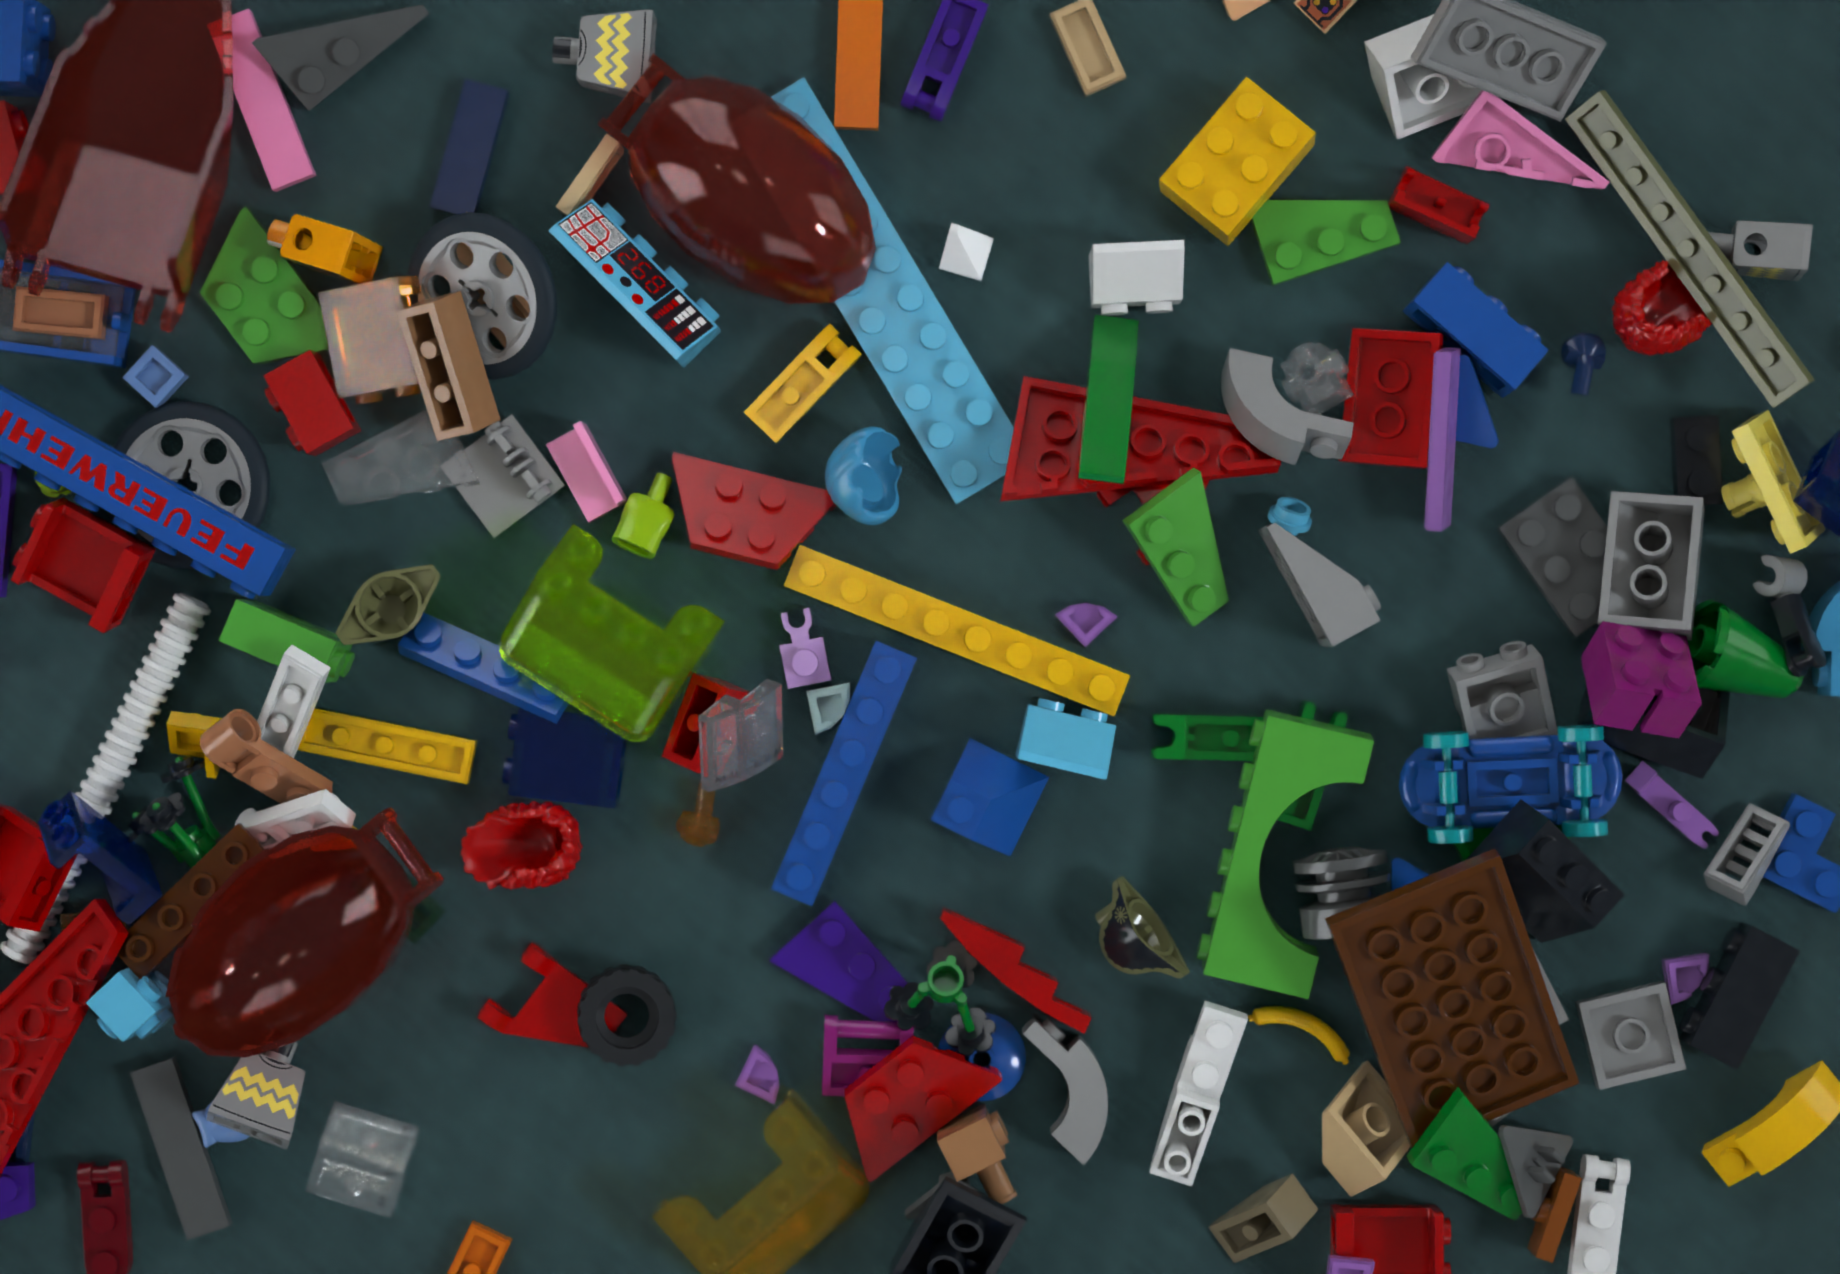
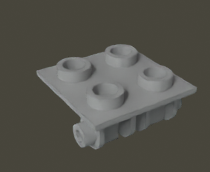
M513 414L501 423L497 421L485 429V435L441 467L493 538H496L565 486Z

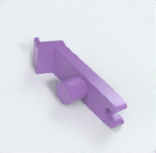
M1644 761L1625 780L1644 801L1692 843L1706 849L1708 844L1702 839V834L1707 831L1713 836H1718L1719 831L1659 777L1657 772Z

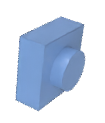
M151 345L122 378L155 408H158L166 403L187 380L189 375L157 346Z

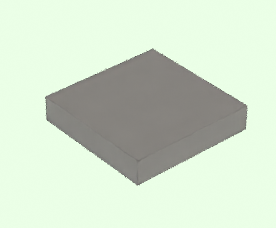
M1657 981L1575 1001L1597 1089L1602 1090L1686 1069L1665 982Z

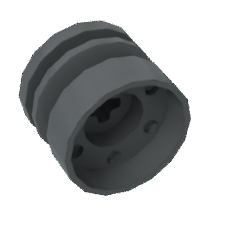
M1360 846L1337 847L1320 850L1308 857L1292 861L1295 874L1315 875V878L1295 883L1296 891L1317 894L1318 901L1308 903L1299 908L1302 937L1304 939H1332L1325 918L1382 895L1372 894L1371 887L1389 881L1390 873L1387 871H1369L1368 867L1388 862L1386 850L1368 849Z

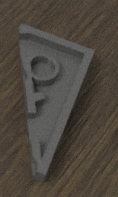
M422 4L291 32L259 37L252 44L307 110L310 111L425 18L429 12Z

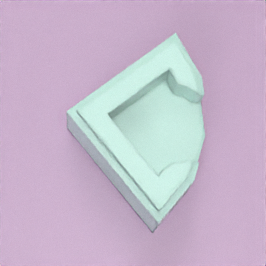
M850 682L806 691L815 735L832 728L844 716L850 702Z

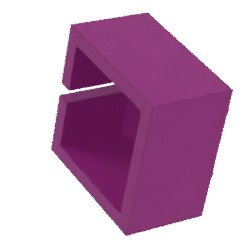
M1602 621L1581 656L1593 721L1596 725L1633 731L1656 695L1658 696L1639 725L1641 732L1679 739L1702 704L1686 636Z

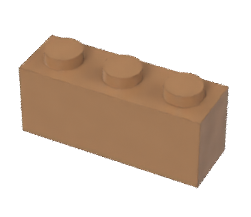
M461 291L425 299L397 310L398 320L436 440L440 441L475 433L501 420Z

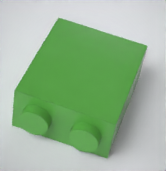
M236 599L218 640L276 666H279L284 652L291 645H294L331 667L325 683L337 682L339 676L344 678L348 674L355 657V653L350 651L352 645H343L335 633L258 600Z

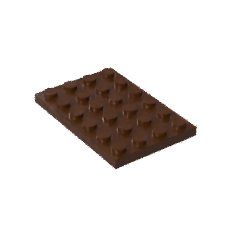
M1495 848L1325 918L1411 1148H1413L1457 1087L1462 1090L1479 1113L1487 1121H1490L1579 1084L1500 854Z

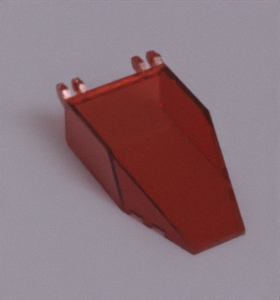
M110 0L96 18L91 16L83 26L84 32L70 48L65 47L56 57L0 201V229L7 244L1 282L3 287L14 288L22 271L23 258L36 261L28 281V293L39 296L42 293L48 278L50 265L141 290L136 304L133 319L135 323L144 325L150 316L154 295L167 297L168 299L160 317V329L172 332L183 313L188 293L228 183L233 122L232 0Z

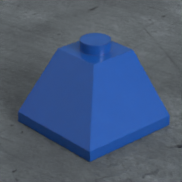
M969 738L931 815V821L974 842L1011 856L1049 776Z

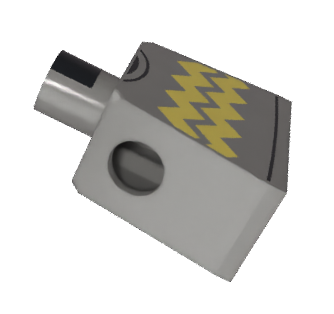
M637 10L581 17L579 38L554 37L552 48L553 63L577 65L576 79L580 86L644 103H651L657 18L654 11Z
M1736 221L1731 234L1708 232L1741 276L1799 281L1808 271L1812 224ZM1752 243L1756 245L1760 255L1747 253L1744 244Z
M274 1034L265 1055L252 1050H246L211 1103L207 1114V1121L287 1150L294 1128L306 1073L303 1069L290 1065L298 1043L288 1037Z

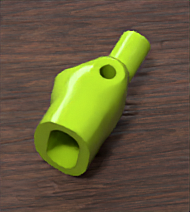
M657 473L647 495L641 493L629 495L622 511L620 522L612 536L613 543L638 556L648 559L655 557L661 540L668 531L675 516L674 510L663 503L673 481L671 477L663 473Z

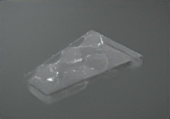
M427 410L322 463L338 501L343 505L396 498L397 495L420 491L425 493L441 491V488L464 485L466 487L480 484L459 437L437 441Z

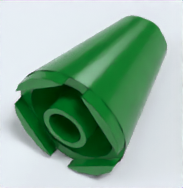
M1710 599L1701 602L1695 607L1692 641H1687L1698 688L1779 699L1786 698L1799 689L1804 676L1796 677L1789 670L1784 647L1723 603Z

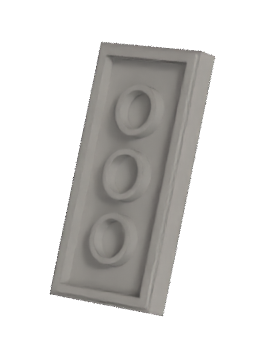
M1442 0L1413 51L1411 58L1416 64L1562 121L1607 42L1600 36L1514 0Z

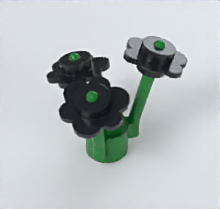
M188 755L176 757L175 761L167 765L169 771L162 774L160 778L162 783L182 778L203 828L200 830L197 825H193L183 830L176 822L177 817L185 811L186 806L183 804L184 797L182 794L174 793L168 798L159 797L151 802L148 807L144 806L139 812L132 814L133 819L127 825L132 832L128 836L127 841L132 843L145 831L146 834L152 835L171 851L179 863L185 861L191 869L217 844L215 840L221 834L212 824L191 775L194 771L205 767V760L202 758L194 761L193 756ZM170 829L177 838L173 841L163 831Z

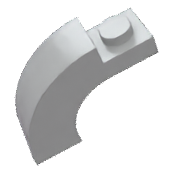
M1232 348L1229 349L1221 374L1223 402L1232 422L1251 444L1267 455L1296 465L1301 451L1309 452L1315 457L1322 459L1336 458L1342 460L1352 438L1353 422L1305 412L1292 406L1280 395L1275 387L1272 377L1273 357Z
M1033 1015L1022 1027L1023 1035L1060 1069L1067 1082L1066 1104L1058 1119L1049 1127L1051 1135L1081 1164L1085 1165L1096 1150L1106 1126L1108 1094L1102 1070L1092 1049L1079 1033L1065 1045L1061 1041L1066 1035L1049 1018H1046L1041 1023Z

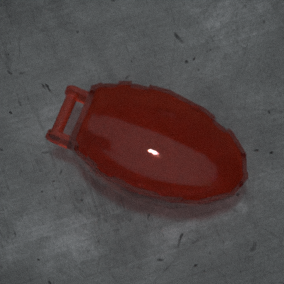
M653 53L648 60L651 63L607 120L602 118L598 125L628 149L630 175L651 217L688 256L736 287L787 304L831 303L853 289L862 286L867 278V272L876 250V243L869 205L842 158L799 114L758 89L712 76L683 78ZM666 75L673 82L649 106L628 138L621 132L622 128Z
M392 807L378 813L359 830L349 827L328 826L291 835L292 837L286 838L272 848L265 849L243 863L208 899L193 920L191 926L194 928L183 947L178 948L173 957L166 997H169L176 1021L173 1025L176 1036L182 1040H188L210 1056L251 1057L300 1041L359 1003L395 963L412 928L415 906L444 882L440 872L434 873L395 820L398 815ZM382 832L418 881L415 887L412 886L402 865L376 838L379 833Z

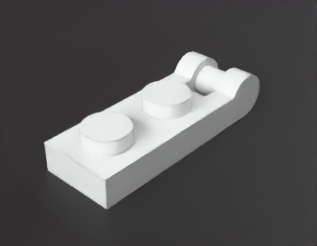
M323 789L260 811L248 808L239 815L235 826L241 823L269 854H273L351 829L356 813L341 802L335 794L330 793L327 789Z
M1583 1154L1579 1176L1582 1180L1576 1196L1567 1274H1616L1626 1188L1631 1173L1629 1159L1614 1158L1613 1162L1599 1160L1598 1155ZM1597 1179H1610L1609 1190L1595 1189Z

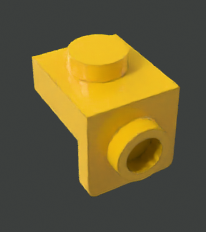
M171 711L166 723L170 753L204 758L206 777L216 779L220 767L205 756L200 746V737L202 733L222 718L205 716L198 713Z

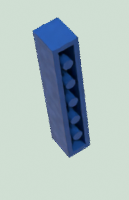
M875 641L773 882L772 890L813 906L918 657L880 641Z

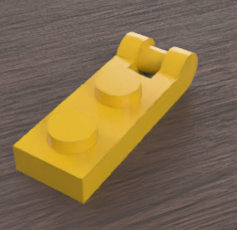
M828 324L744 411L776 444L862 356V353L853 345L848 347L838 337L840 332L831 324ZM824 350H827L836 359L829 369L816 359Z

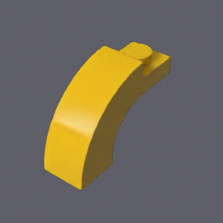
M1823 1060L1815 1063L1785 1080L1777 1096L1753 1117L1705 1143L1701 1153L1728 1187L1756 1172H1759L1761 1176L1767 1174L1810 1144L1840 1113V1082Z

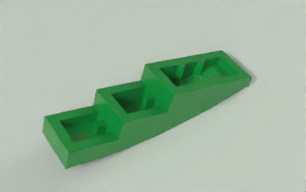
M1103 315L1094 316L1090 361L1087 373L1086 400L1082 421L1078 478L1124 484L1139 320Z

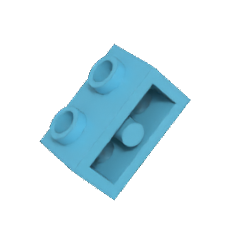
M128 967L115 974L86 1004L98 1015L97 1023L108 1036L113 1039L119 1038L122 1042H125L136 1035L142 1040L151 1032L154 1034L173 1017L169 1009L178 999L172 993L174 990L172 983L159 971L151 972L139 979Z

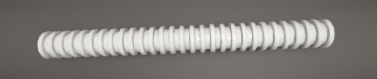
M174 593L172 598L175 603L173 606L167 607L166 611L169 615L160 621V624L163 626L162 630L155 631L154 637L157 640L155 643H149L148 650L151 652L149 656H143L142 662L144 666L143 668H137L135 673L138 678L137 680H131L129 686L132 690L130 693L124 694L123 699L126 702L124 705L118 706L117 712L119 716L118 718H112L111 725H113L112 730H106L104 734L107 738L106 743L101 742L98 748L101 753L100 755L93 756L92 761L95 765L94 767H88L86 774L89 777L87 780L81 781L80 787L82 791L75 793L74 800H76L75 805H69L67 810L70 815L69 817H63L61 823L64 827L55 833V836L78 850L79 853L40 932L16 927L7 930L6 937L8 940L1 942L0 949L9 958L20 963L30 964L38 956L36 954L37 951L44 950L45 944L42 941L50 937L51 931L49 927L56 925L57 919L55 915L62 913L64 908L61 903L62 901H68L70 896L67 891L68 889H74L76 883L73 879L81 875L82 870L79 867L81 864L87 863L88 857L86 853L94 849V844L91 842L93 839H99L100 832L98 828L105 826L107 821L104 819L105 814H111L113 809L110 804L111 802H117L119 796L116 792L118 789L124 788L125 783L122 780L124 777L130 776L131 770L128 768L130 764H136L137 758L135 754L136 752H142L144 747L141 742L142 740H147L150 736L147 729L148 727L155 726L156 722L153 717L154 715H160L162 709L159 705L161 702L167 701L168 696L165 693L167 690L173 689L174 684L171 681L173 677H179L180 671L178 667L179 665H185L187 660L184 658L186 652L191 653L193 647L190 643L192 640L198 639L199 635L196 633L198 627L203 628L205 622L202 620L203 616L210 615L211 609L204 602L184 593Z

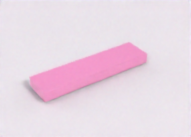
M248 8L208 24L272 190L277 192L317 176L277 73L252 44L254 40L262 37L253 12Z

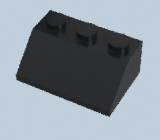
M1587 686L1580 702L1577 725H1596L1593 721ZM1699 688L1702 704L1679 739L1641 732L1639 725L1658 696L1655 695L1633 731L1603 726V741L1607 745L1703 779L1726 744L1730 692Z
M1521 799L1466 859L1468 860L1495 848L1501 856L1525 928L1541 943L1594 929L1625 895L1547 817Z

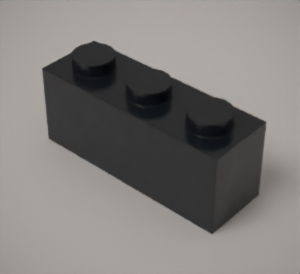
M1740 922L1737 928L1733 927L1725 936L1721 946V951L1724 954L1717 967H1711L1706 977L1703 978L1700 987L1703 994L1696 1007L1691 1006L1684 1014L1680 1023V1030L1683 1032L1679 1038L1683 1042L1736 1070L1740 1067L1800 950L1744 922Z

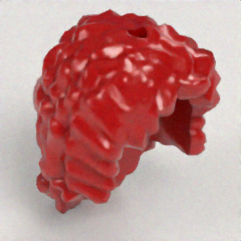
M1666 260L1656 262L1654 267L1637 273L1636 279L1625 283V287L1613 299L1615 304L1611 310L1614 315L1613 327L1616 329L1615 334L1622 339V343L1628 350L1641 353L1642 355H1663L1680 351L1689 343L1699 340L1702 337L1703 331H1706V328L1712 325Z
M531 801L529 804L521 802L510 803L507 807L501 806L499 810L496 809L493 812L486 813L483 820L478 821L475 826L467 827L466 833L468 835L461 839L462 849L460 850V855L464 863L463 871L467 874H472L475 881L485 882L489 890L498 885L510 890L523 886L527 889H534L538 886L542 888L549 887L550 885L560 883L562 880L569 879L570 872L576 869V863L581 858L580 853L583 845L580 842L579 823L568 810L559 804L556 805L549 801L543 803Z

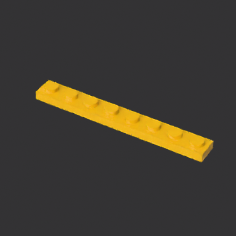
M799 545L784 583L785 587L1111 716H1115L1131 676L802 545Z

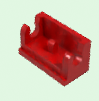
M1409 166L1404 168L1388 202L1391 210L1466 245L1476 238L1480 226H1478L1479 222L1490 206L1489 203L1474 198Z

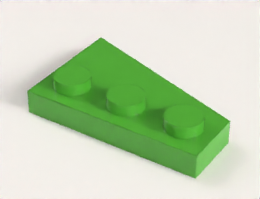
M1267 200L1251 219L1272 286L1385 250L1401 243L1387 200Z
M1193 467L1122 521L1186 622L1195 627L1226 604L1229 598L1202 475L1199 470Z

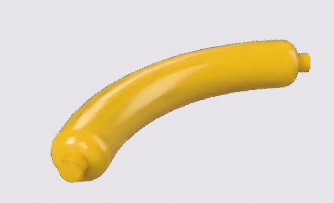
M1265 1006L1255 1008L1252 1014L1248 1015L1249 1022L1254 1021L1256 1025L1286 1024L1303 1029L1323 1043L1335 1061L1342 1062L1343 1065L1349 1063L1350 1050L1338 1033L1320 1018L1308 1012L1285 1006Z

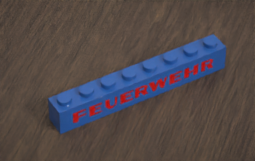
M0 384V460L17 469H20L22 464L37 472L34 479L45 486L57 491L63 486L76 493L73 500L79 505L94 512H98L101 507L115 515L112 522L120 528L133 534H137L140 529L153 536L154 539L151 542L153 546L173 556H176L178 551L193 559L190 566L207 576L215 578L216 574L219 573L230 579L232 582L229 587L249 599H254L256 595L271 596L296 550L295 548Z

